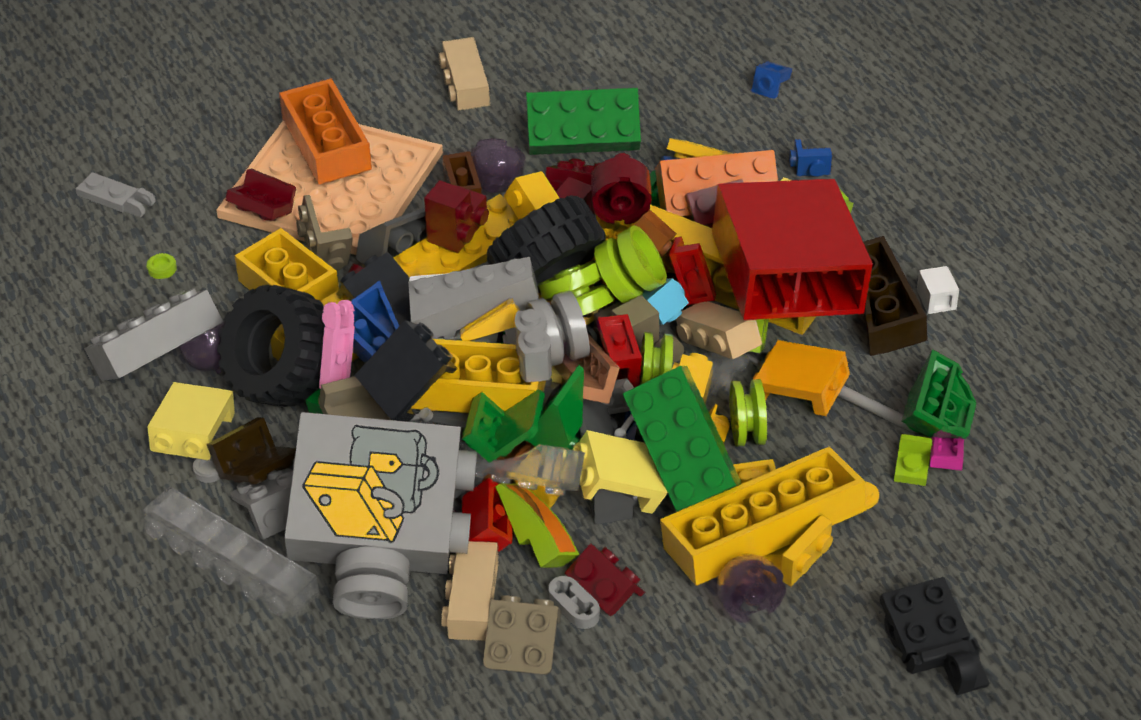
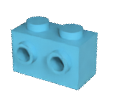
M673 278L666 279L664 285L651 292L644 290L642 295L659 312V325H664L666 322L677 319L682 314L681 309L689 304L684 296L685 291L683 287Z

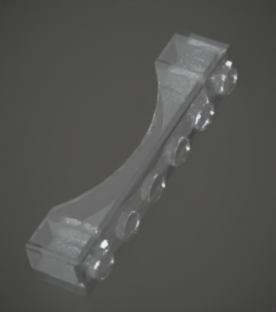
M422 419L413 421L415 423L447 425L433 421L425 422ZM460 436L459 450L475 451ZM540 444L525 454L511 459H495L491 463L477 453L475 477L484 478V474L487 473L492 475L491 479L495 482L510 484L511 479L519 480L518 487L537 490L538 485L546 486L545 493L564 496L565 490L578 491L585 452Z

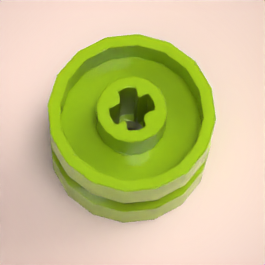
M633 225L619 233L617 240L610 238L595 247L594 255L599 272L607 287L622 303L643 295L644 290L651 292L666 283L667 274L662 258L652 240L640 227Z
M596 260L565 269L537 285L541 297L547 301H551L554 294L570 290L576 297L583 315L606 306L615 300L607 285L601 284L589 288V285L602 279Z

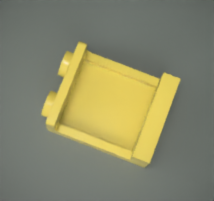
M173 382L147 426L150 450L152 452L210 460L211 455L206 444L212 442L222 421L231 422L234 417L233 391Z
M587 430L580 441L573 447L572 459L575 461L578 482L581 485L584 499L591 500L599 489L637 496L641 512L653 514L668 493L648 448L643 442Z

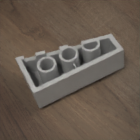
M530 257L512 259L506 262L408 281L411 322L425 324L434 334L432 339L443 336L447 340L457 336L455 331L460 330L509 298H513L520 311L526 310L527 302L539 299L537 282Z

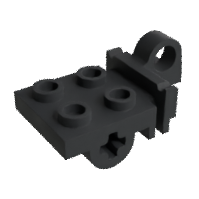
M944 577L881 594L879 600L885 612L884 624L886 633L893 646L900 647L903 654L901 658L902 663L909 662L906 668L908 673L915 674L943 666L956 695L990 685L980 662V646L976 637L969 640L971 635Z

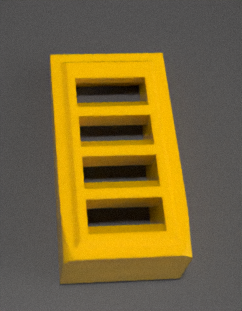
M509 298L461 328L459 331L461 340L472 341L514 328L515 315L517 311H520L513 298Z

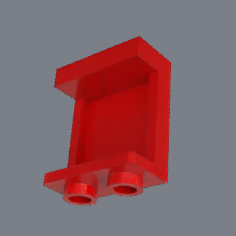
M628 314L597 318V328L604 351L619 366L616 380L627 378L634 388L639 386L642 356Z

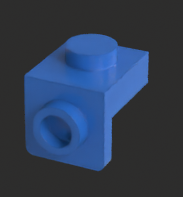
M801 139L795 140L794 150L789 151L790 167H795L797 176L818 177L830 175L831 148L802 149Z

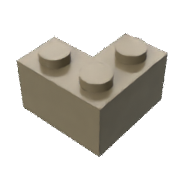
M642 295L626 303L620 301L594 314L593 330L598 335L599 344H602L597 328V318L624 314L629 316L640 352L644 332H652L654 346L659 341V312Z

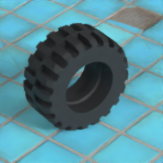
M571 195L566 198L556 199L552 203L549 202L513 223V226L503 231L502 235L492 242L493 245L489 246L487 262L491 265L512 259L530 257L538 285L554 277L553 275L576 265H583L592 260L595 247L605 241L606 233L584 199Z
M262 285L256 289H251L243 295L244 298L237 299L232 305L234 309L227 312L224 318L226 321L224 328H220L219 337H221L220 345H217V353L221 355V360L218 361L220 370L226 373L223 377L228 386L232 387L234 393L248 401L278 407L299 405L311 396L316 388L319 389L324 327H326L322 321L324 305L308 293L277 285ZM282 324L285 333V345L278 363L272 368L269 361V346L273 334Z

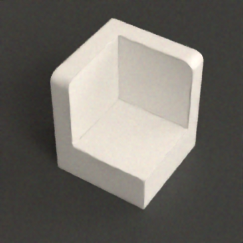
M943 266L919 270L917 292L927 313L932 314L956 310L959 288L949 268Z

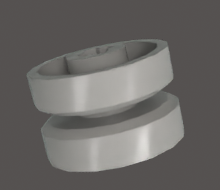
M570 290L554 294L551 305L544 298L527 302L526 310L541 309L546 315L547 333L551 340L552 367L563 362L564 353L572 361L587 357L590 354L586 323L578 301Z
M357 547L341 552L336 558L335 576L338 582L335 584L333 592L334 608L344 615L359 619H390L402 615L408 608V589L405 585L409 581V559L402 553L382 547Z

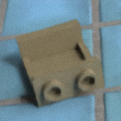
M355 376L321 385L319 405L323 414L391 420Z

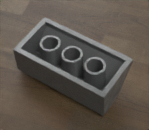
M583 399V424L575 436L581 439L587 430L614 436L617 422L615 417L610 418L607 406L601 402ZM599 489L591 500L588 499L594 524L633 519V507L638 506L637 496L605 489Z

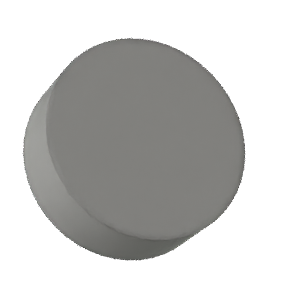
M212 458L210 460L196 459L194 461L193 473L197 480L211 483L220 479Z

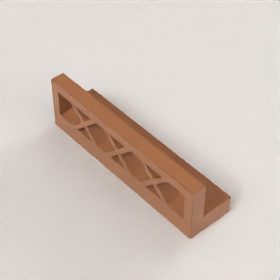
M588 334L590 354L587 357L572 361L564 354L563 362L554 367L565 381L578 365L583 367V399L609 404L619 372V366Z

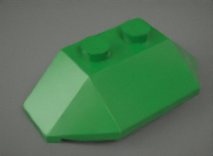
M932 349L910 390L901 422L905 423L911 430L918 433L921 432L928 437L966 439L970 433L977 403L968 383L961 375L963 371L960 364Z

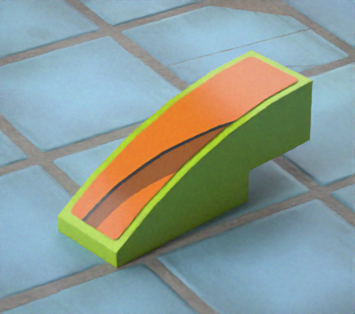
M500 483L496 486L519 544H531L541 568L561 567L579 556L571 536L560 519L535 493L522 484Z

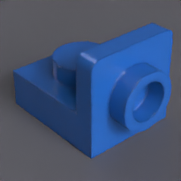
M765 62L756 66L751 91L775 99L778 97L780 84L790 79L792 68L772 62Z

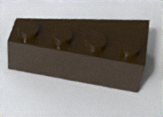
M881 236L864 241L863 243L873 263L864 311L870 356L888 353L927 341V316L885 237Z

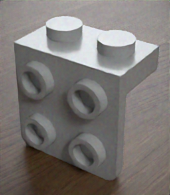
M289 468L274 470L268 473V478L258 484L251 485L249 482H241L236 486L237 489L230 493L232 500L248 508L257 534L263 540L286 529L293 470Z

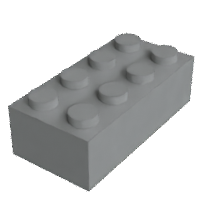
M192 288L188 291H180L169 297L171 303L168 301L161 305L156 304L143 311L144 317L143 315L135 319L132 317L117 325L118 331L116 329L110 332L105 331L91 338L92 344L84 348L99 378L102 381L119 379L223 323L208 290L196 292L195 288Z

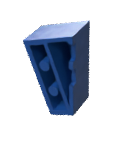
M380 280L351 301L353 307H355L353 312V325L355 326L353 352L364 363L374 355L399 327Z

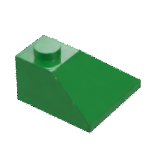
M580 365L577 366L540 415L539 430L528 441L554 461L557 460L563 451L569 455L574 445L580 440L575 436L583 424L584 368Z

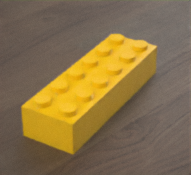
M829 446L660 519L664 550L689 579L698 586L794 543L821 515L831 520L833 526L866 511L865 481Z

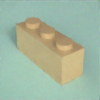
M474 37L443 41V53H439V63L441 69H443L445 85H450L448 86L450 102L455 101L458 110L490 106L489 85Z
M708 301L697 303L683 310L682 314L676 319L678 324L677 333L682 341L730 359H735L762 345L756 320H743L741 312Z
M469 541L467 554H450L449 573L453 574V579L446 581L445 598L449 600V606H443L442 627L448 628V639L486 641L491 599L494 600L499 563L498 543Z

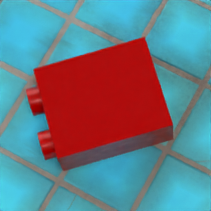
M835 179L718 184L712 235L743 320L864 314L873 263Z

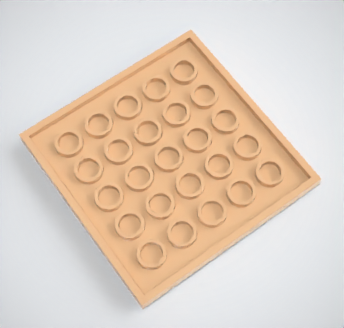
M283 120L246 170L252 168L294 185L296 192L292 213L276 218L274 221H267L261 219L257 213L237 209L235 204L224 199L217 208V217L271 233L282 228L295 239L305 241L304 237H299L296 221L300 220L298 206L302 205L303 196L310 195L321 233L350 228L353 237L350 254L356 255L359 234L403 215L442 156L443 147L441 144L358 124L370 145L372 170L318 185ZM246 171L234 187L244 185Z

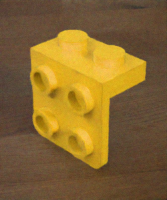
M821 515L794 543L756 559L751 563L791 587L830 548L833 541L831 536L832 521Z

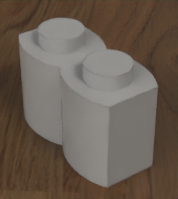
M541 309L517 311L515 315V335L520 375L526 383L549 380L552 375L551 340L547 333L546 315Z

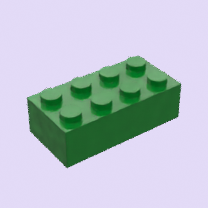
M638 88L526 93L529 155L640 150L641 132Z
M688 366L674 368L622 393L677 512L742 484Z

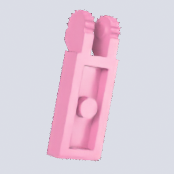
M341 300L338 304L330 302L324 306L322 321L326 327H324L322 341L320 389L322 384L350 378L355 330L353 312L355 307H353L349 300Z

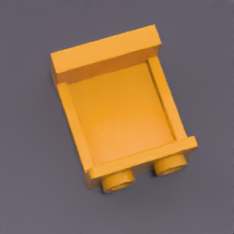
M777 340L773 349L767 353L764 364L759 372L755 373L753 380L761 379L765 401L770 393L812 401L814 414L827 416L848 379L850 371L845 351Z

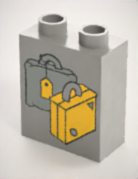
M301 412L285 532L288 560L336 564L338 555L348 549L382 547L392 549L406 556L409 559L410 571L447 574L449 552L467 554L471 514L453 512L455 489L474 490L477 451L459 450L461 427Z

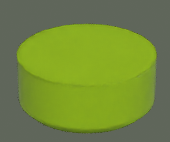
M165 253L152 256L147 261L148 274L156 279H165L172 276L177 270L175 258Z

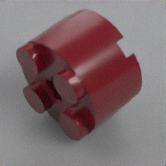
M619 153L614 158L603 161L592 171V203L594 212L600 219L611 224L624 220V224H632L650 210L652 201L650 173L643 163L631 158L629 154Z

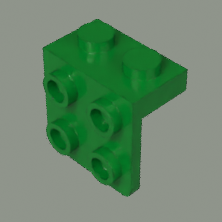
M538 389L504 412L481 392L472 400L462 439L472 450L477 451L489 463L500 456H507L516 445L522 441L531 440L537 434L540 414L544 408L545 393Z

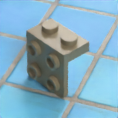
M304 195L302 205L298 206L300 220L296 221L299 237H304L305 247L338 271L345 265H348L353 240L350 228L321 233L311 196Z
M502 595L500 600L491 599L483 659L484 666L497 670L549 674L552 670L557 624H560L561 609L554 606V601L534 599V604L520 603L521 598Z

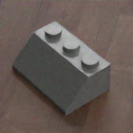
M425 207L359 234L356 259L364 264L372 256L377 255L379 258L386 252L395 257L427 237Z

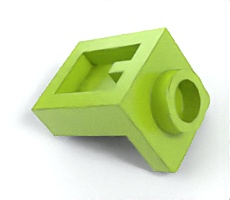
M906 434L900 436L894 476L895 482L926 486L932 447L931 438Z

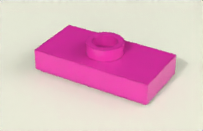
M931 437L930 467L962 471L964 439Z

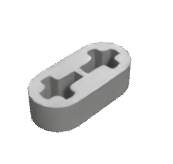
M559 576L550 582L548 586L549 600L554 601V606L559 607L562 611L561 613L574 626L587 629L598 623L600 618L598 602L576 580L568 576ZM569 590V597L564 593L565 591ZM579 608L584 612L590 610V615H587L585 613H581L579 615Z

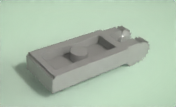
M93 172L76 188L77 196L139 217L146 212L143 204L152 206L156 202L155 196L148 190L146 191L143 188L137 189Z

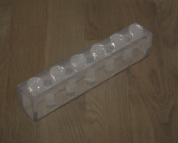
M170 486L142 510L146 524L145 530L153 539H163L169 543L170 547L177 554H187L193 558L194 562L201 569H211L217 573L218 577L225 584H235L242 589L249 599L254 601L259 599L267 604L269 610L277 616L283 614L293 621L319 596L316 575Z

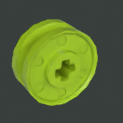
M644 332L640 352L642 356L640 385L672 370V334H664L660 347H654L652 332Z
M761 379L751 380L749 394H744L741 381H731L729 407L735 446H745L747 432L752 431L756 445H765L767 440V411Z

